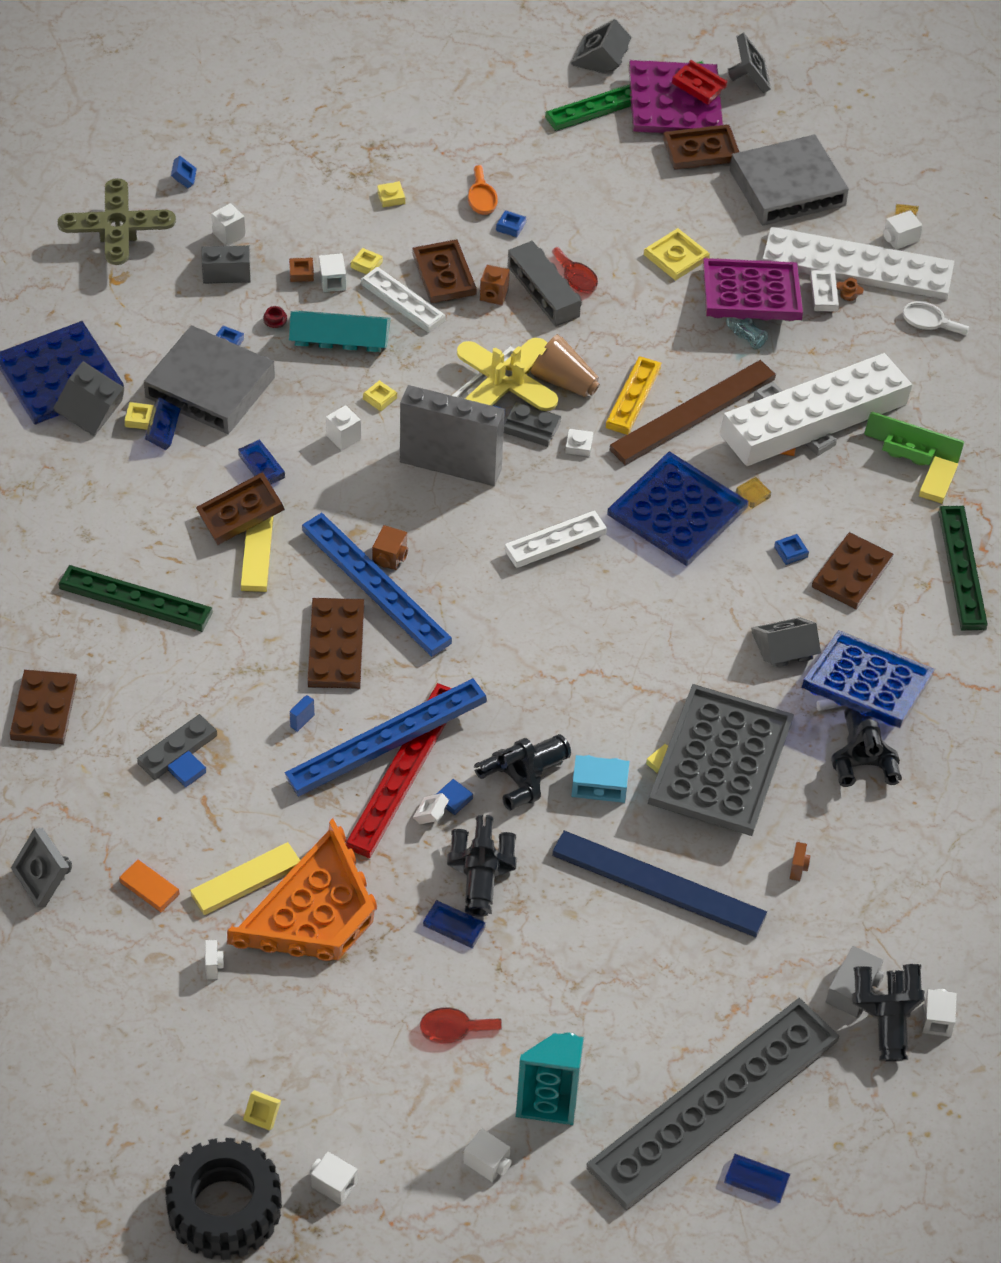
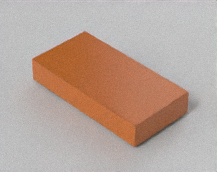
M136 860L119 877V882L159 912H162L180 895L179 889L140 860Z

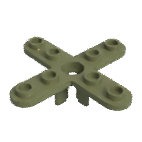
M114 178L105 184V212L66 213L58 218L57 224L59 230L65 233L99 232L100 242H105L106 261L112 265H121L129 259V241H137V231L170 229L176 224V216L170 210L129 211L128 183L123 179Z

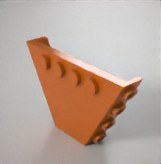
M334 818L329 821V830L253 912L238 927L231 926L227 930L228 945H233L240 949L247 947L261 949L267 953L284 952L295 957L312 956L323 961L340 960L373 923L374 912L377 910L376 900L373 894H368L365 888L367 887L365 876L362 871L358 872L355 866V854L351 848L347 849L344 830L341 826L337 827Z

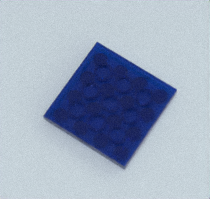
M83 321L0 351V370L34 425L60 415L53 410L68 379L83 361L124 387V383Z
M669 451L608 508L607 515L680 563L688 566L748 508L749 501Z
M838 630L804 678L801 688L810 691L814 695L832 700L838 705L859 711L862 715L871 716L883 721L889 726L901 728L930 682L935 669Z

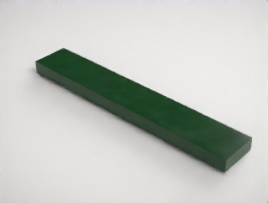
M939 506L938 513L961 631L987 630L988 623L965 506Z
M72 565L68 566L58 583L60 590L201 632L204 631L213 613L210 606Z

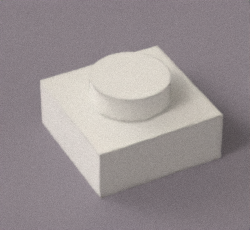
M569 429L565 454L590 457L593 432Z
M443 793L424 797L413 818L419 824L436 822L443 816L444 808L449 800Z
M206 940L205 967L207 980L218 979V968H224L223 951H218L217 940Z

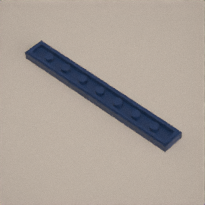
M565 830L562 832L552 852L553 857L757 938L767 917L768 911Z

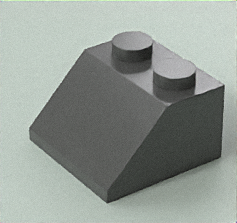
M613 19L583 36L571 64L600 73H605L611 69L615 70L622 64V58L629 49L628 45L632 37L616 19Z
M250 245L202 247L203 284L251 282Z
M83 361L68 379L53 410L95 437L123 401L124 387Z
M798 617L751 627L763 660L773 664L774 667L788 665L789 660L798 659V661L812 660L813 655L821 654L817 623Z

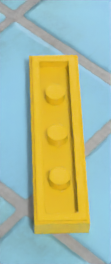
M641 356L638 357L606 421V429L625 435L630 433L661 370V362Z

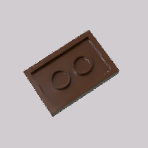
M730 124L664 132L663 136L674 170L731 163L732 154L740 152Z
M458 239L412 247V255L431 304L477 295V287Z
M263 472L196 507L217 546L285 510L281 500Z
M849 532L813 580L812 588L857 610L891 563L894 554Z
M24 669L10 730V739L14 741L64 745L78 681L77 674Z

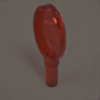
M555 247L552 250V254L562 264L564 277L572 288L581 293H592L596 290L598 278L591 268L579 262H572L559 247Z
M450 1007L431 1010L422 1017L420 1022L422 1035L427 1040L440 1044L460 1041L467 1036L469 1031L502 1030L501 1018H475V1020H470L463 1011Z

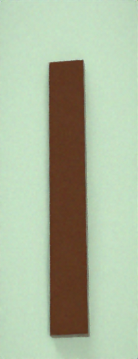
M758 360L610 444L609 450L626 465L774 381L776 373L762 360Z

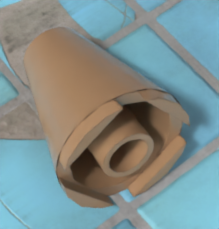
M556 334L545 345L546 350L544 353L538 355L530 373L536 378L583 397L588 396V394L594 395L600 386L598 383L599 377L568 342Z

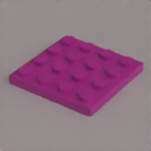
M629 60L633 132L664 133L723 125L720 94L707 105L672 84L673 76L689 63ZM698 63L718 75L717 64Z
M703 258L706 316L713 318L778 319L789 322L795 320L802 321L803 307L797 262Z

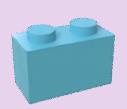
M576 755L571 797L625 803L630 761L618 758L607 759L591 755Z

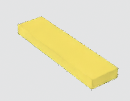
M274 516L246 530L241 591L267 592Z
M287 842L191 889V896L203 915H206L287 875L300 859Z

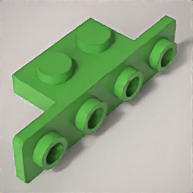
M875 412L870 413L864 432L866 436L884 441L882 450L888 452L890 456L911 459L917 465H930L935 456L958 463L964 447V441Z

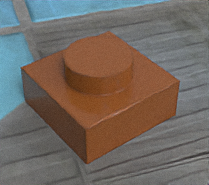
M289 258L290 282L314 281L313 258Z
M796 842L789 878L791 880L800 881L802 871L808 872L811 855H806V843Z

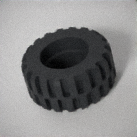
M217 1138L210 1139L207 1145L202 1146L201 1143L193 1146L192 1153L184 1152L178 1158L179 1165L175 1164L172 1166L169 1172L170 1179L166 1181L165 1186L167 1215L172 1231L176 1232V1238L181 1244L187 1243L188 1250L195 1254L202 1251L204 1258L214 1259V1255H219L221 1260H231L230 1255L238 1254L240 1258L248 1255V1249L250 1248L257 1250L263 1245V1237L270 1239L274 1233V1225L279 1223L281 1217L280 1209L282 1208L279 1174L276 1173V1166L273 1161L266 1159V1153L260 1148L253 1150L252 1143L242 1140L241 1144L235 1143V1138H226L225 1142H217ZM222 1181L236 1182L246 1187L252 1193L250 1202L242 1210L228 1216L208 1214L195 1203L198 1195L206 1187Z

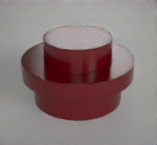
M271 306L264 313L263 321L270 328H280L286 324L287 314L283 308Z

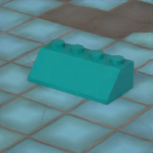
M295 310L291 311L289 341H295V346H309V342L319 343L318 347L333 348V344L343 345L342 349L357 350V346H366V351L381 352V348L387 347L391 318Z
M553 1033L520 1055L515 1117L574 1125L584 1037L573 1033Z

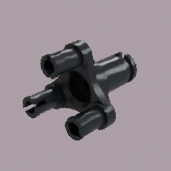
M861 702L862 711H858L856 703L850 704L844 711L849 732L847 745L835 752L831 757L833 768L837 771L838 782L842 787H850L856 782L852 767L874 765L883 769L886 784H899L898 780H902V775L898 766L900 763L898 752L882 740L879 723L873 720L870 707Z
M561 734L535 745L529 739L522 738L516 741L514 746L500 749L492 753L491 757L475 763L474 768L478 769L474 771L480 779H484L497 771L505 772L516 782L519 788L502 797L504 806L511 811L525 803H533L541 798L540 776L542 772L571 756V747L567 739Z
M483 815L476 816L475 838L468 849L469 832L464 829H453L451 831V851L447 855V865L467 875L465 896L467 906L465 905L464 911L471 916L483 917L488 916V913L492 914L494 878L514 871L517 868V858L515 857L516 834L511 832L499 834V849L497 851L492 840L494 818L486 815L485 826H483Z
M921 964L903 965L904 971H886L888 995H875L872 992V967L859 966L853 968L855 978V993H852L853 1004L874 1018H878L879 1051H881L879 1061L899 1062L908 1060V1055H906V1050H908L907 1018L911 1017V1012L925 1001V990H922Z

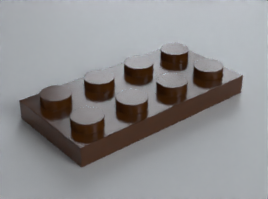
M312 598L308 687L361 689L364 599Z

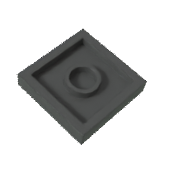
M743 32L736 36L741 62L731 68H727L728 75L732 81H736V79L749 74L761 91L765 93L771 90L765 59Z
M43 828L33 829L11 866L12 871L37 908L47 906L65 874H69L72 869V862L68 860L69 857H62Z

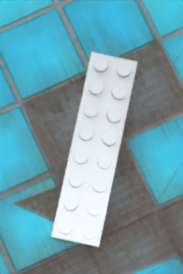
M776 227L770 228L763 261L797 262L798 272L811 274V270L835 271V278L837 280L845 281L848 278H855L859 284L947 300L954 267L953 260Z

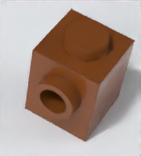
M486 265L480 280V301L503 306L509 290L510 269Z
M383 525L372 547V561L380 567L397 570L400 562H404L408 554L407 532Z

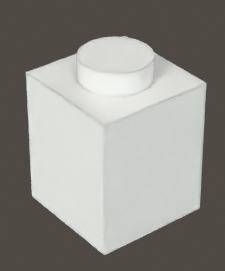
M231 203L211 213L213 234L225 246L245 237L244 216Z
M910 210L887 218L883 232L884 238L897 250L919 242L923 225Z
M343 254L320 255L319 274L323 293L345 291L346 271Z
M345 405L326 416V436L342 451L361 440V419Z
M928 989L924 1001L922 1033L951 1037L956 1021L957 993L948 992L944 989Z
M481 1128L464 1149V1164L493 1182L499 1174L501 1176L504 1175L510 1167L511 1147Z
M327 1152L322 1160L317 1159L310 1170L311 1188L340 1205L343 1204L358 1183V1169L330 1152Z

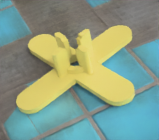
M541 338L529 339L524 345L517 347L506 361H504L502 351L497 348H493V353L472 341H465L459 344L457 347L458 358L488 377L465 399L493 406L508 391H511L539 410H553L558 404L556 393L526 375L531 371L538 355H542L546 350L545 345L547 342ZM505 370L512 371V376H505Z

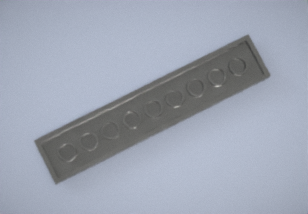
M799 997L587 1162L586 1169L627 1210L836 1044L839 1040V1035Z

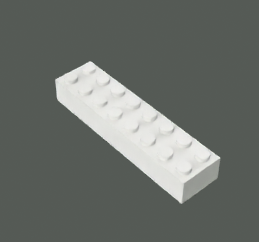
M883 353L724 413L720 435L747 467L809 443L812 440L822 438L829 433L832 434L866 421L871 412L884 414L907 405L913 384L890 358Z

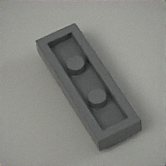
M199 714L137 758L138 765L156 780L168 772V765L188 751L193 754L217 737V730Z

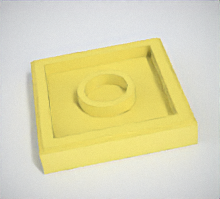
M679 228L644 249V256L675 281L703 264V258H710L709 252Z

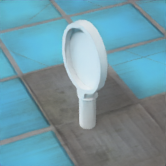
M915 301L908 303L904 307L903 317L912 326L926 330L944 328L945 330L962 335H967L969 326L944 318L942 310L933 304Z

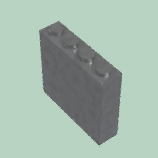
M815 134L732 154L730 172L762 226L846 206L849 188Z
M191 325L144 380L145 398L229 435L275 378L274 361L245 347L231 343L224 338L215 336L204 329Z
M408 385L400 402V463L495 486L502 469L505 409Z

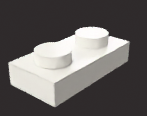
M811 270L810 281L814 311H838L839 304L835 271Z

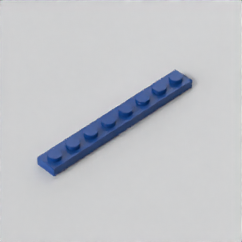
M322 512L302 524V531L431 657L452 644V637Z
M472 678L286 771V779L299 797L486 703V694L475 679Z

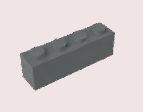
M533 240L508 250L507 267L555 327L580 317V308L582 306L580 295L572 290L567 279L559 274L555 264L546 258L544 251L538 248Z

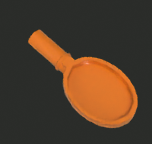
M476 165L474 167L475 184L469 189L468 202L476 213L488 215L496 209L498 197L495 189L485 182L483 167Z

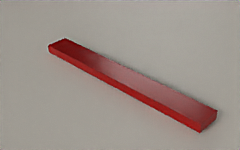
M437 683L428 700L452 688ZM446 723L401 745L346 841L347 849L351 848L353 852L371 858Z

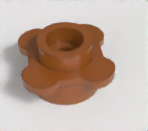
M848 278L844 282H837L836 284L837 290H840V297L846 301H853L864 292L863 287L857 284L855 278Z

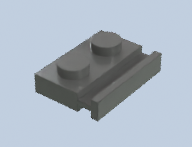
M515 402L504 424V433L549 447L550 441L553 439L561 423V416Z

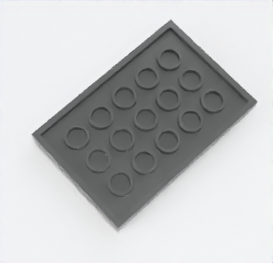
M692 684L647 804L753 836L794 714Z

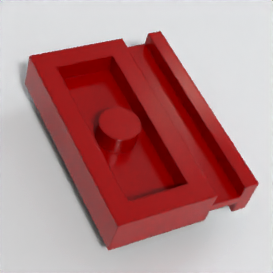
M690 60L689 64L682 67L672 78V84L707 105L721 93L722 89L726 88L728 82L693 60Z

